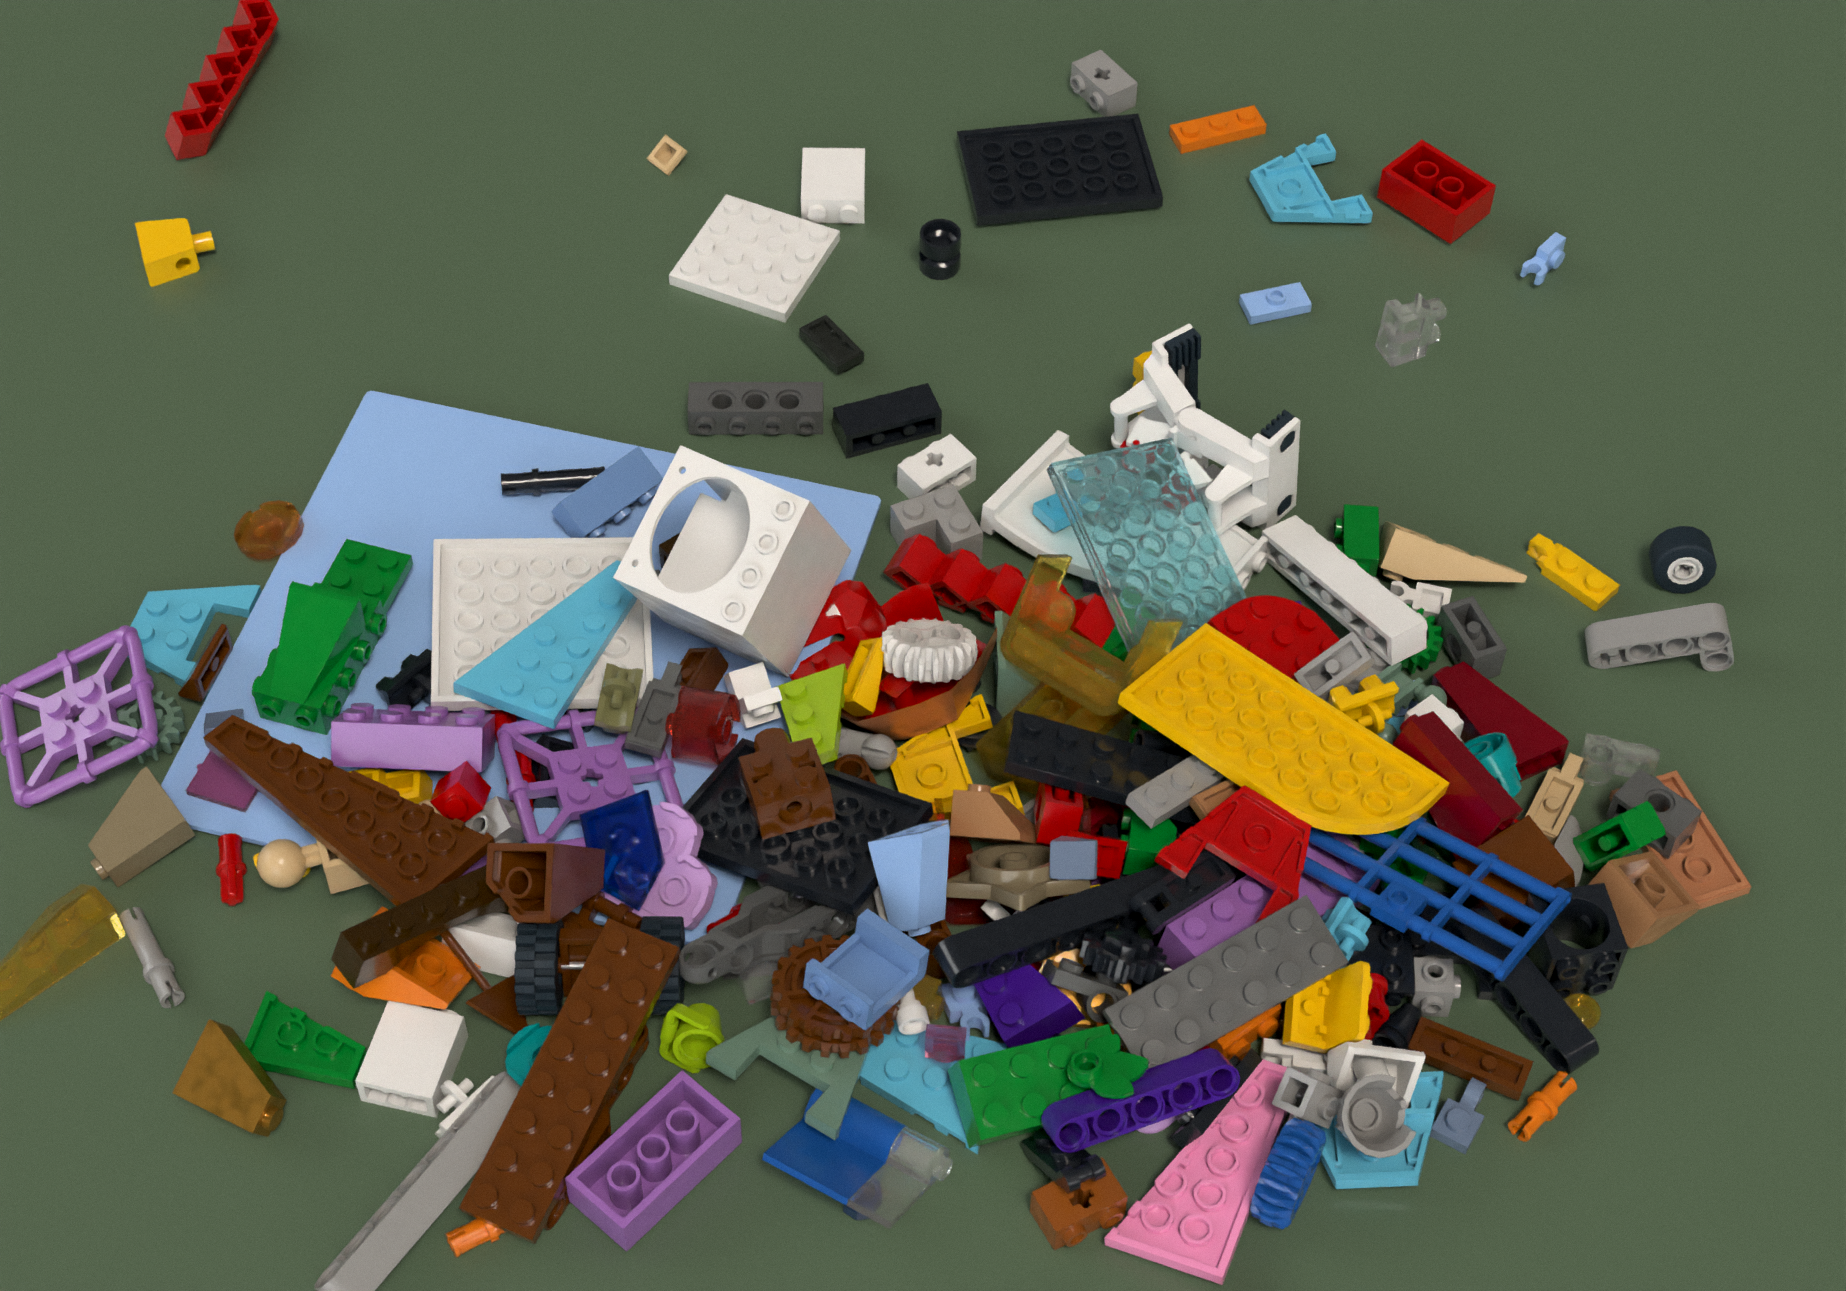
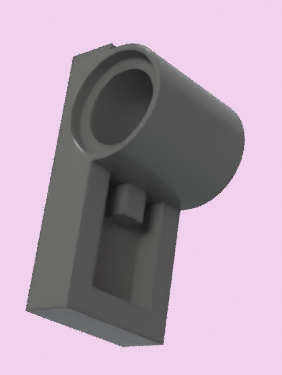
M1062 958L1059 963L1047 959L1042 974L1051 984L1077 992L1078 1004L1096 1022H1108L1102 1013L1104 1009L1124 999L1129 994L1119 983L1113 982L1112 978H1106V974L1097 972L1095 975L1083 971L1084 966L1076 961ZM1106 993V998L1101 1005L1091 1007L1092 1000L1097 994Z

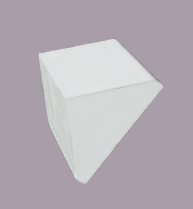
M1345 1042L1328 1051L1327 1075L1333 1077L1330 1085L1342 1091H1346L1358 1079L1362 1080L1366 1076L1384 1074L1396 1077L1392 1088L1405 1099L1407 1103L1405 1109H1407L1426 1056L1424 1052Z

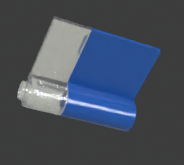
M816 1088L808 1101L803 1118L764 1153L762 1160L890 1229L937 1180L941 1182L945 1180L953 1165V1159L949 1158L950 1149L851 1097V1103L842 1122L839 1137L833 1140L805 1123L806 1112L824 1093Z

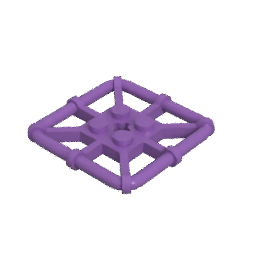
M123 625L119 629L110 631L71 651L65 649L57 654V658L0 686V724L3 740L0 742V749L2 755L6 757L10 788L16 805L30 808L33 804L43 802L82 782L89 784L97 779V775L142 754L149 747H155L159 738L157 737L158 722L151 692L154 688L152 676L147 672L142 642L136 628ZM113 647L98 672L80 681L77 664ZM129 655L133 677L129 684L112 691L111 682ZM63 671L65 689L44 699L21 692ZM137 699L143 728L136 729L120 724L116 708ZM13 703L39 711L42 726L18 737ZM80 714L79 720L74 722L75 717ZM113 736L132 741L94 760L93 746ZM45 743L46 753L28 782L25 783L21 754ZM78 754L79 763L77 764V769L48 782L60 762Z
M577 709L568 710L562 716L555 729L530 720H522L510 724L505 723L497 731L498 748L509 783L506 788L508 797L514 801L525 841L527 843H557L605 849L607 852L617 850L626 832H616L612 827L609 815L626 812L636 815L639 811H646L652 807L649 803L636 797L632 784L660 780L666 801L681 807L684 806L674 778L676 769L673 761L668 759L665 748L661 758L652 756L653 765L627 769L622 753L625 750L627 731L624 734H620L613 744L587 747L582 727L594 725L597 710L580 713ZM568 729L574 749L552 752L523 735ZM515 750L546 766L551 780L531 783L523 780ZM587 777H593L598 780L597 786L592 787L589 782H583L582 780ZM556 796L560 813L543 834H539L529 799ZM596 818L600 835L555 841L569 821Z

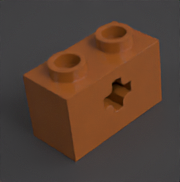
M1103 1157L1100 1159L1104 1164L1106 1177L1095 1182L1089 1179L1081 1183L1080 1189L1069 1194L1054 1181L1031 1192L1030 1212L1054 1251L1065 1245L1067 1247L1075 1246L1082 1242L1089 1233L1101 1227L1103 1229L1111 1228L1118 1224L1123 1216H1125L1128 1196Z

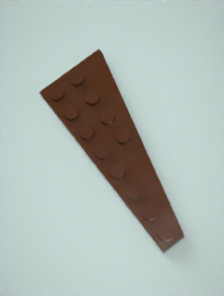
M230 716L203 737L206 747L396 906L460 877L487 854L488 843H495L494 837L487 832L483 835L466 827L465 822L454 818V820L448 819L434 812V808L425 803L418 805L400 796L399 791L355 771L349 773L333 765L332 760L325 757L319 759L304 752L301 746L293 742L286 744L270 736L269 731L237 716Z

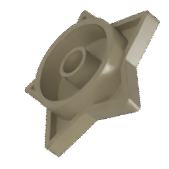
M1005 843L987 846L976 850L972 854H967L966 871L947 879L946 897L988 899L1015 910L1024 911L1046 897L1075 894L1090 889L1091 879H1051L1050 847L1029 843Z

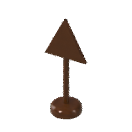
M447 930L441 933L440 936L483 990L482 993L469 999L466 1004L514 1034L527 1027L525 1015H519L517 1012L514 975L491 986L451 932Z

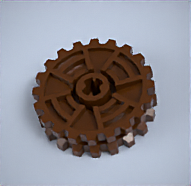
M830 934L823 935L822 941L816 942L812 938L805 939L802 948L795 945L789 948V958L781 956L777 962L778 970L773 971L772 984L775 986H772L770 1000L773 1002L770 1004L771 1016H777L775 1019L776 1028L778 1031H787L786 1040L790 1043L797 1041L802 1043L801 1050L807 1053L813 1049L819 1050L820 1057L829 1058L831 1053H838L840 1058H849L851 1051L856 1050L862 1055L868 1052V1045L880 1046L884 1040L883 1034L891 1035L894 1030L895 1023L893 1021H896L897 1011L899 1010L896 1005L900 1004V1000L865 1031L855 1023L845 1020L839 1012L822 1000L815 999L803 988L806 964L812 958L820 963L850 938V936L842 935L840 940H833Z

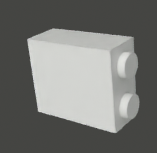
M803 148L801 180L802 219L814 223H864L865 148Z
M388 1001L355 1080L361 1101L437 1118L440 1111L437 1108V1104L445 1098L440 1086L446 1080H452L468 1039L464 1016H460L458 1013L448 1009L438 1011L419 1005Z

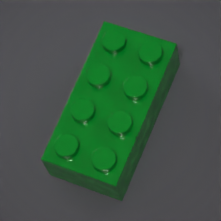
M1109 1024L960 1060L950 1067L948 1074L969 1148L1035 1132L1043 1128L1041 1117L1049 1105L1092 1089L1091 1087H1080L1073 1084L1068 1077L1067 1066L1072 1055L1079 1050L1087 1049L1092 1040L1101 1036L1111 1035L1112 1032Z

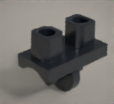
M426 649L419 656L410 654L402 661L401 671L393 678L385 676L376 684V689L381 699L388 706L404 704L410 705L412 709L421 700L431 703L432 651Z

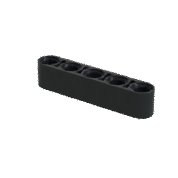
M1476 904L1470 908V910L1502 926L1485 906ZM1455 919L1445 924L1446 931L1502 961L1512 951V949ZM1526 954L1503 982L1494 978L1495 974L1463 958L1557 1072L1563 1071L1569 1075L1598 1055L1599 1045L1595 1037Z

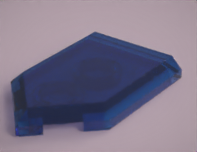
M648 790L579 815L586 847L605 849L602 891L640 911L665 864Z

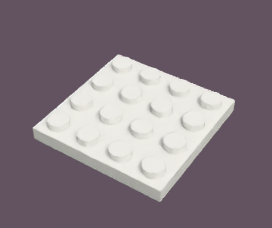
M726 194L669 274V284L785 323L840 241V231Z

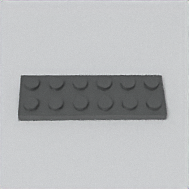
M1306 894L1104 1009L1102 1013L1114 1033L1119 1035L1120 1043L1126 1053L1147 1058L1149 1060L1147 1069L1201 1050L1343 968L1349 962Z

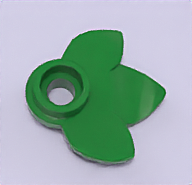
M1111 1034L1092 1040L1087 1049L1074 1053L1068 1063L1067 1073L1070 1081L1077 1086L1091 1087L1098 1095L1105 1098L1122 1099L1134 1094L1132 1082L1138 1080L1145 1073L1149 1060L1139 1055L1120 1051L1119 1035Z

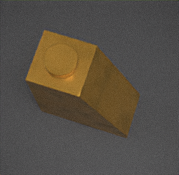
M210 1019L172 1092L253 1134L269 1137L271 1131L275 1130L280 1124L284 1114L283 1107L287 1101L234 1029L226 1024Z

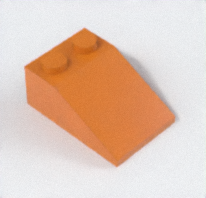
M382 906L372 917L380 913H383L388 909ZM435 938L409 954L386 974L353 989L336 966L331 974V977L343 983L348 989L356 991L364 997L444 1010L473 979L450 947ZM474 963V964L477 966V968L480 970L481 966H479V965H477L476 963Z

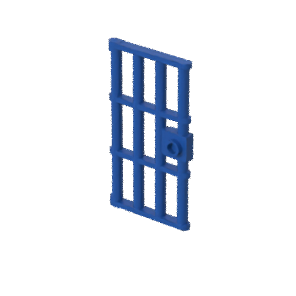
M1422 816L1404 826L1406 829L1398 838L1385 832L1358 835L1387 850L1378 861L1321 832V829L1311 827L1308 843L1361 869L1366 874L1356 883L1307 856L1304 864V873L1347 895L1354 903L1360 902L1371 908L1370 915L1403 933L1410 929L1420 934L1421 939L1427 942L1433 941L1495 974L1494 978L1501 982L1506 979L1556 916L1571 901L1572 893L1559 886L1554 888L1498 859V855L1492 852L1488 854L1426 822V818ZM1417 835H1420L1478 865V867L1468 876L1409 844ZM1397 857H1400L1459 889L1449 899L1389 866ZM1491 872L1551 904L1541 914L1483 884L1482 880ZM1377 879L1389 884L1380 895L1369 890ZM1471 894L1532 927L1524 937H1521L1462 906V904ZM1427 905L1439 911L1431 922L1419 916ZM1450 918H1453L1512 949V951L1502 961L1442 929V927Z

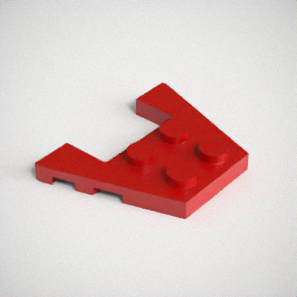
M1244 785L1210 811L1200 822L1183 832L1173 843L1161 849L1154 861L1185 879L1204 848L1274 891L1255 922L1257 923L1298 900V889L1301 873L1304 870L1311 825Z

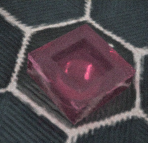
M927 1024L925 1058H932L943 1063L964 1060L967 1027Z

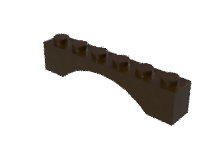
M485 865L341 931L331 960L353 989L386 974L420 946L450 928L489 913H509L508 910L510 908L501 896L494 894L486 884Z

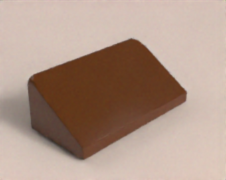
M221 624L207 642L178 692L180 697L199 702L204 700L233 649L227 625Z
M717 647L690 648L680 663L683 666L680 685L685 687V693L679 712L698 717L728 669V662Z

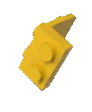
M1359 961L1341 968L1287 999L1283 1044L1326 1054L1329 1050L1345 1042L1356 1043L1362 1041L1370 1025V1018L1367 1014L1368 998L1372 989L1370 964Z

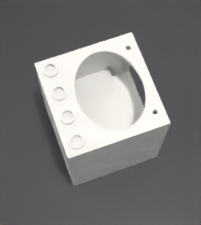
M680 445L613 578L664 622L756 664L763 662L765 668L788 678V674L791 673L851 549L809 500ZM686 469L685 473H681V470ZM704 480L717 493L721 501L700 493L659 576H657L652 561V542L657 524L667 506L679 493L687 487ZM638 561V566L634 567V563Z

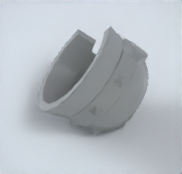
M1377 1074L1366 1076L1362 1080L1358 1079L1338 1099L1337 1124L1335 1127L1340 1130L1346 1140L1352 1143L1357 1151H1361L1365 1155L1377 1158L1395 1156L1407 1148L1417 1134L1409 1126L1403 1124L1407 1103L1392 1088L1396 1077Z

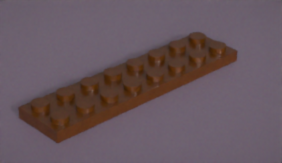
M610 918L607 919L459 1206L463 1213L536 1244L566 1184L565 1178L572 1172L679 959L681 950L678 946Z

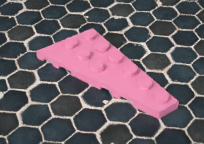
M1262 1060L1203 1135L1180 1151L1154 1181V1186L1140 1202L1137 1200L1128 1210V1215L1117 1228L1113 1227L1104 1237L1105 1245L1223 1285L1251 1210L1250 1205L1255 1187L1270 1151L1279 1136L1287 1111L1272 1105L1287 1067Z

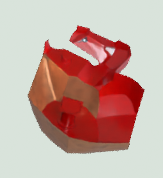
M845 580L834 586L804 647L837 633L844 635L845 641H834L801 661L793 674H788L793 681L844 663L848 671L860 641L882 637V632L886 631L888 626L896 625L899 621L907 622L909 619L922 620V618L926 620L936 618L938 621H944L929 583L911 586L896 594L882 606L878 604L863 582ZM997 627L988 644L976 639V644L978 645L977 661L972 669L965 676H962V679H951L948 683L940 681L935 684L932 682L920 683V681L916 680L907 681L904 677L897 678L894 676V673L885 671L883 666L877 703L873 715L856 717L841 708V718L873 734H884L892 740H906L958 720L968 704L994 649L997 639Z

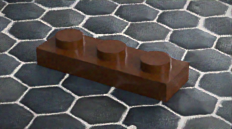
M1422 1016L1408 1046V1050L1424 1052L1426 1056L1424 1063L1468 1081L1473 1077L1487 1084L1486 1088L1517 1101L1520 1099L1534 1061Z

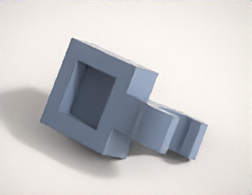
M1472 1077L1459 1103L1448 1098L1432 1126L1430 1137L1466 1155L1485 1117L1475 1110L1484 1096L1483 1092L1487 1084Z

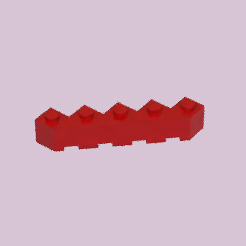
M239 0L233 26L222 28L216 49L217 54L205 56L199 78L200 82L188 83L182 106L183 110L171 112L165 138L176 160L207 154L271 46L279 19L269 0Z
M920 533L903 540L883 572L904 590L911 586L928 582L933 595L939 598L938 602L940 605L962 613L967 608L982 613V620L993 624L995 611H1003L1037 632V639L1050 644L1054 638L1070 644V651L1081 655L1102 649L1121 616L1112 608L1111 603L1106 598L1096 593L1076 600L1067 592L1066 587L1056 580L1048 578L1031 584L1023 577L1022 572L1018 568L1007 563L987 569L980 563L979 558L974 553L963 548L945 555L937 548L936 543L931 538Z

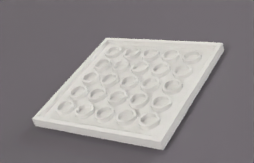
M633 537L434 539L431 706L448 707V711H462L463 708L468 707L500 710L454 693L453 682L616 560L622 561ZM635 562L634 566H638L639 562ZM639 599L631 608L568 709L597 708L607 663L624 669H643V678L637 707H639L649 680H653L650 609Z

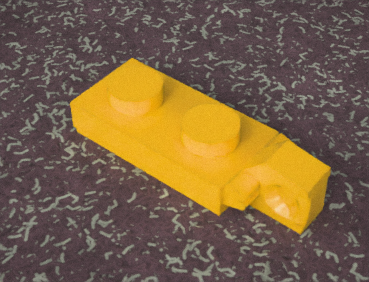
M1539 533L1530 540L1526 554L1537 561L1536 564L1542 569L1540 574L1593 611H1598L1618 593L1620 584L1565 546L1563 547L1559 543L1554 544L1552 540Z

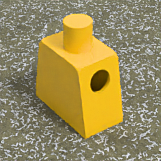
M176 218L135 223L150 287L198 272L200 266L197 253L216 250L211 231L192 235L188 219Z

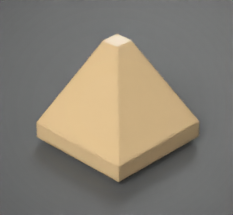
M665 134L647 157V160L669 176L688 151Z

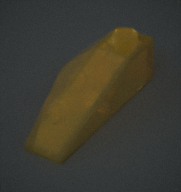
M80 884L50 904L1 960L0 1021L126 935L116 909L95 886Z

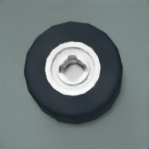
M1691 526L1670 528L1659 534L1650 545L1648 555L1655 582L1664 590L1682 594L1694 592L1706 586L1715 576L1717 563L1710 538L1702 530Z

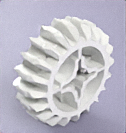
M922 618V620L909 619L907 622L899 621L896 625L888 626L887 630L882 632L883 666L885 671L894 673V676L897 678L904 677L907 681L916 680L920 681V683L932 682L935 684L940 681L948 683L951 679L960 680L962 676H965L972 669L977 661L978 645L976 644V636L968 628H963L961 624H951L949 620L938 621L936 618L933 620Z

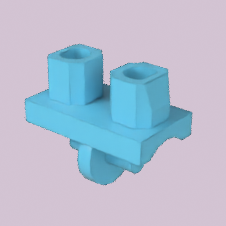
M1341 897L1334 909H1327L1322 920L1349 961L1355 950L1363 951L1369 943L1365 933L1372 922L1355 908L1353 901L1349 897Z

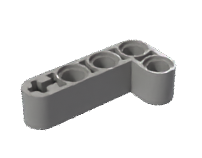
M1705 603L1600 621L1587 626L1584 631L1589 664L1598 669H1608L1698 653L1701 665L1707 671H1723L1734 663L1726 610L1724 606L1717 603Z

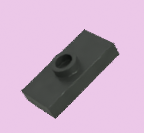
M827 315L799 328L800 337L837 375L864 361V352Z

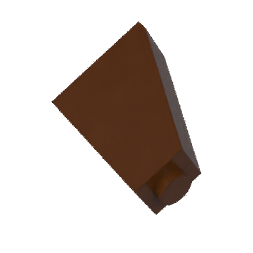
M488 843L486 884L494 894H499L510 908L508 912L517 923H556L603 889L605 849L557 843Z

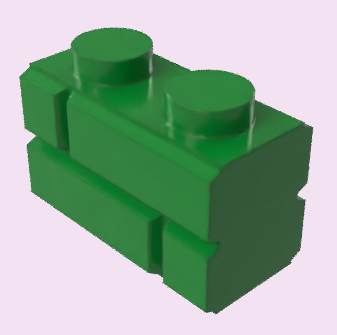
M1645 801L1574 837L1573 844L1586 868L1592 872L1604 866L1608 861L1623 857L1666 835L1652 804Z

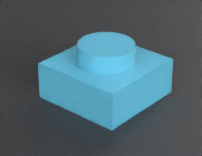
M1060 491L1035 502L1032 514L1055 533L1081 521L1082 509Z

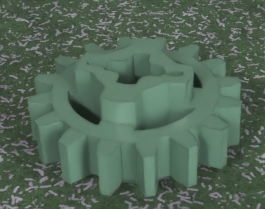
M159 691L155 696H152L158 722L157 737L159 741L154 748L149 747L148 750L137 756L139 763H144L146 756L150 755L155 761L159 760V752L162 750L169 754L172 753L170 744L181 743L180 733L186 731L185 718L181 706H177L173 696L166 699L163 691ZM137 699L117 708L116 712L120 724L136 729L143 728ZM117 736L106 740L107 746H110L112 751L132 742Z

